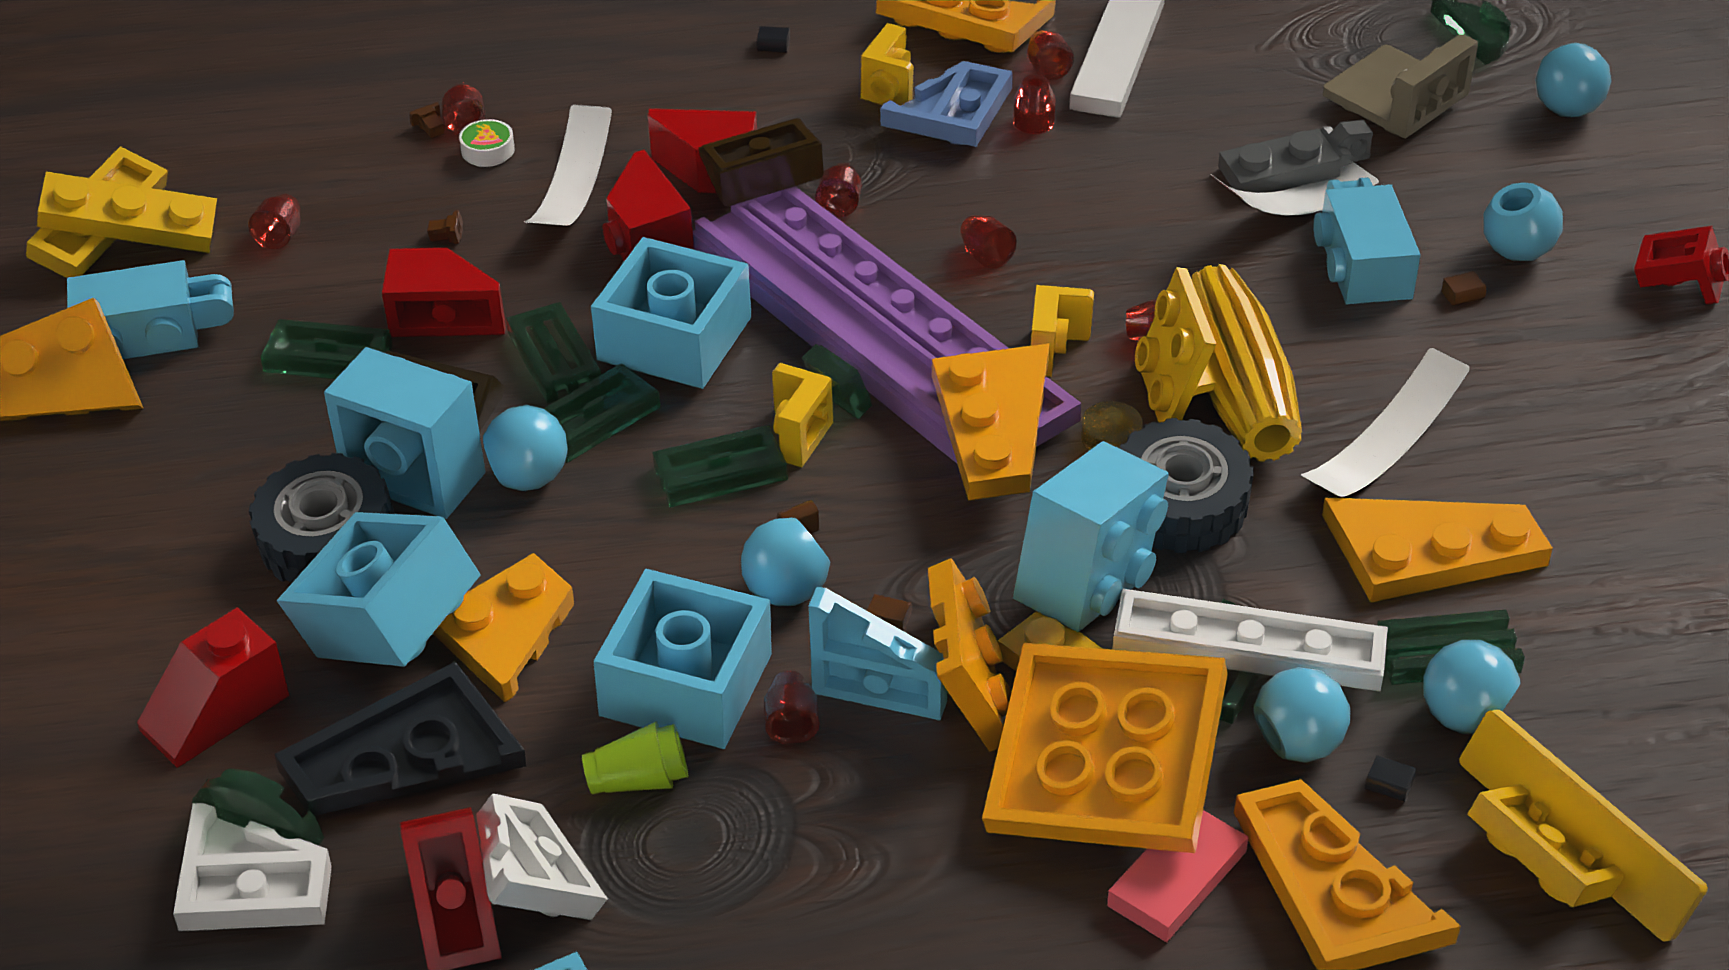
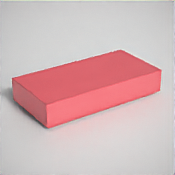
M1203 810L1196 852L1186 853L1146 849L1110 888L1107 906L1167 943L1246 853L1249 836Z

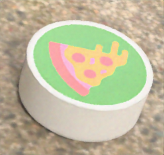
M486 119L475 121L464 127L459 135L462 157L468 163L476 166L491 167L499 165L508 160L515 150L511 127L499 120Z

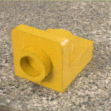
M887 23L861 55V99L881 105L891 100L899 106L913 99V65L910 63V51L906 50V28Z
M1036 285L1031 346L1049 343L1047 377H1052L1054 353L1066 354L1067 339L1084 341L1090 339L1094 304L1093 290Z
M779 363L772 372L774 411L776 413L773 428L775 434L779 435L780 461L802 468L833 424L832 378Z

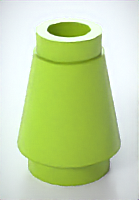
M655 721L595 749L594 752L582 754L583 769L592 795L601 792L673 788V781L688 777L685 754L675 724L659 727Z

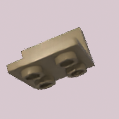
M1460 33L1443 46L1432 50L1421 61L1390 45H1383L1324 84L1323 96L1341 105L1344 109L1374 122L1388 132L1406 139L1469 94L1478 41Z

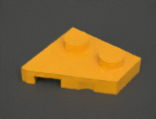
M532 553L466 592L461 605L453 613L446 616L432 634L499 698L507 702L518 691L517 677L528 660L533 659L537 661L549 644V634L554 628L562 624L574 606L572 586L535 553Z

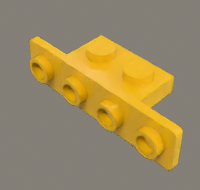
M1499 709L1486 712L1461 754L1459 762L1464 769L1489 790L1479 793L1467 815L1487 832V838L1490 843L1501 852L1516 857L1539 878L1538 881L1541 888L1554 899L1567 903L1573 908L1612 897L1661 941L1666 942L1676 939L1707 892L1706 883Z

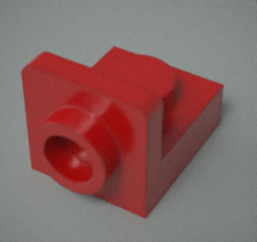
M1712 226L1644 235L1634 271L1640 287L1655 285L1675 286L1686 281L1698 280L1705 304L1719 303L1724 281H1729V252L1726 247L1718 246Z

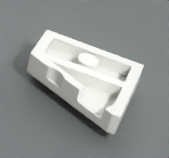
M491 794L477 813L487 894L491 902L498 905L540 911L551 917L564 915L592 920L608 898L544 806L540 803Z
M194 803L192 805L173 912L178 930L325 924L332 868L328 850L299 838H283L276 833L275 829L250 821L245 828L218 819L213 806L205 803Z

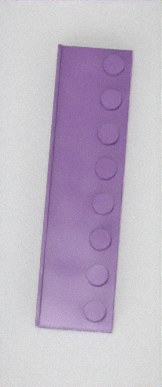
M796 186L731 205L730 213L712 222L705 217L695 221V230L693 231L694 250L748 263L750 297L957 463L932 379V358L1009 349L1007 346ZM1045 377L1036 447L1078 423L1081 419V402L1048 377Z

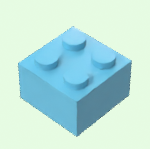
M642 237L591 305L597 360L703 389L751 319L748 263Z
M365 347L324 391L336 453H343L344 456L351 458L353 456L364 459L365 464L376 467L379 470L381 479H385L391 500L436 516H443L447 519L486 473L471 381Z
M1102 441L1034 490L1013 599L1047 617L1058 620L1062 625L1076 632L1082 630L1100 614L1103 616L1109 614L1121 598L1122 589L1131 590L1133 587H1142L1153 572L1156 554L1151 551L1155 533L1163 523L1168 510V501L1163 499L1169 472Z
M355 512L278 598L277 602L317 658L405 667L409 661L416 658L423 651L427 639L446 616L453 613L461 605L464 595L481 574L443 516Z
M645 568L593 661L599 716L642 728L655 721L659 727L675 724L680 738L725 749L772 655L770 600Z

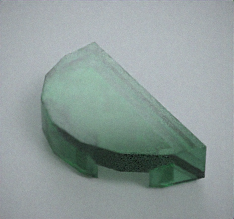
M1432 0L1430 12L1455 37L1462 33L1478 41L1476 57L1484 65L1500 59L1508 49L1511 22L1502 10L1490 2L1482 0L1480 7L1471 3L1457 2L1458 0Z
M235 768L225 769L220 777L207 779L192 798V805L194 803H205L213 806L218 819L243 828L250 821L275 829L279 836L286 839L299 838L318 846L324 839L322 830L315 816L310 811L302 819L294 808L279 798L285 788L255 772Z

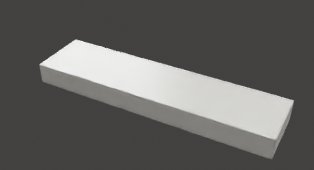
M1165 0L1108 1L1070 93L1069 109L1117 118L1121 117Z
M1122 589L1112 650L1225 658L1227 669L1271 676L1296 667L1322 670L1338 682L1340 686L1380 692L1384 675L1388 627Z

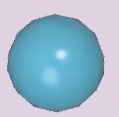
M1581 43L1566 44L1548 53L1541 61L1535 78L1538 97L1550 111L1561 117H1579L1593 112L1606 99L1612 82L1609 64L1597 50Z
M1515 183L1502 188L1493 196L1484 212V235L1495 252L1512 261L1536 260L1553 249L1563 232V210L1552 193L1534 183Z
M530 405L509 408L491 421L483 435L484 449L490 466L498 481L507 488L520 491L541 488L555 479L564 466L568 448L565 431L557 418L543 408Z
M796 518L774 519L756 527L745 542L741 555L742 576L749 591L755 596L769 599L770 604L776 606H795L811 599L816 587H822L825 583L831 563L815 539Z
M1460 640L1443 647L1430 660L1423 676V696L1430 713L1443 726L1461 734H1474L1486 712L1497 709L1503 711L1520 686V678L1513 661L1499 647L1482 640Z
M1296 667L1277 673L1262 686L1254 705L1255 718L1263 736L1274 752L1286 760L1307 763L1328 756L1343 742L1350 724V705L1340 684L1322 670Z

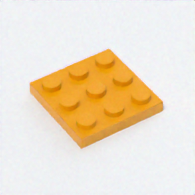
M1023 643L982 816L987 833L1195 853L1228 674L1225 658Z

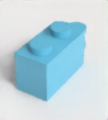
M1369 177L1342 182L1339 180H1329L1327 189H1325L1322 213H1316L1314 217V237L1317 246H1324L1326 250L1329 279L1331 282H1338L1345 303L1358 304L1413 299L1421 254L1392 184L1373 186Z
M185 260L67 278V308L94 297L102 308L123 359L199 348L197 329L225 325L231 321L234 315L230 281L218 274L189 278Z

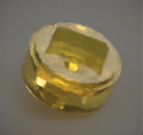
M1105 401L1094 404L1083 414L1081 440L1089 451L1102 441L1119 448L1121 444L1127 442L1128 435L1135 430L1138 432L1142 429V417L1135 408L1122 402Z

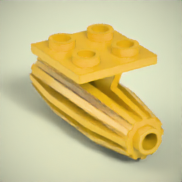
M1219 264L1218 267L1209 265L1199 272L1196 271L1192 274L1191 279L1188 269L1176 267L1167 290H1162L1157 297L1155 317L1148 334L1140 338L1135 351V366L1142 374L1148 391L1149 406L1155 411L1158 422H1165L1166 419L1171 418L1182 420L1192 397L1208 392L1213 407L1232 435L1240 442L1243 451L1247 450L1250 458L1255 457L1257 461L1265 462L1266 459L1275 461L1284 454L1289 455L1294 451L1293 447L1296 444L1299 445L1302 433L1295 381L1264 307L1233 268L1229 270L1226 265Z

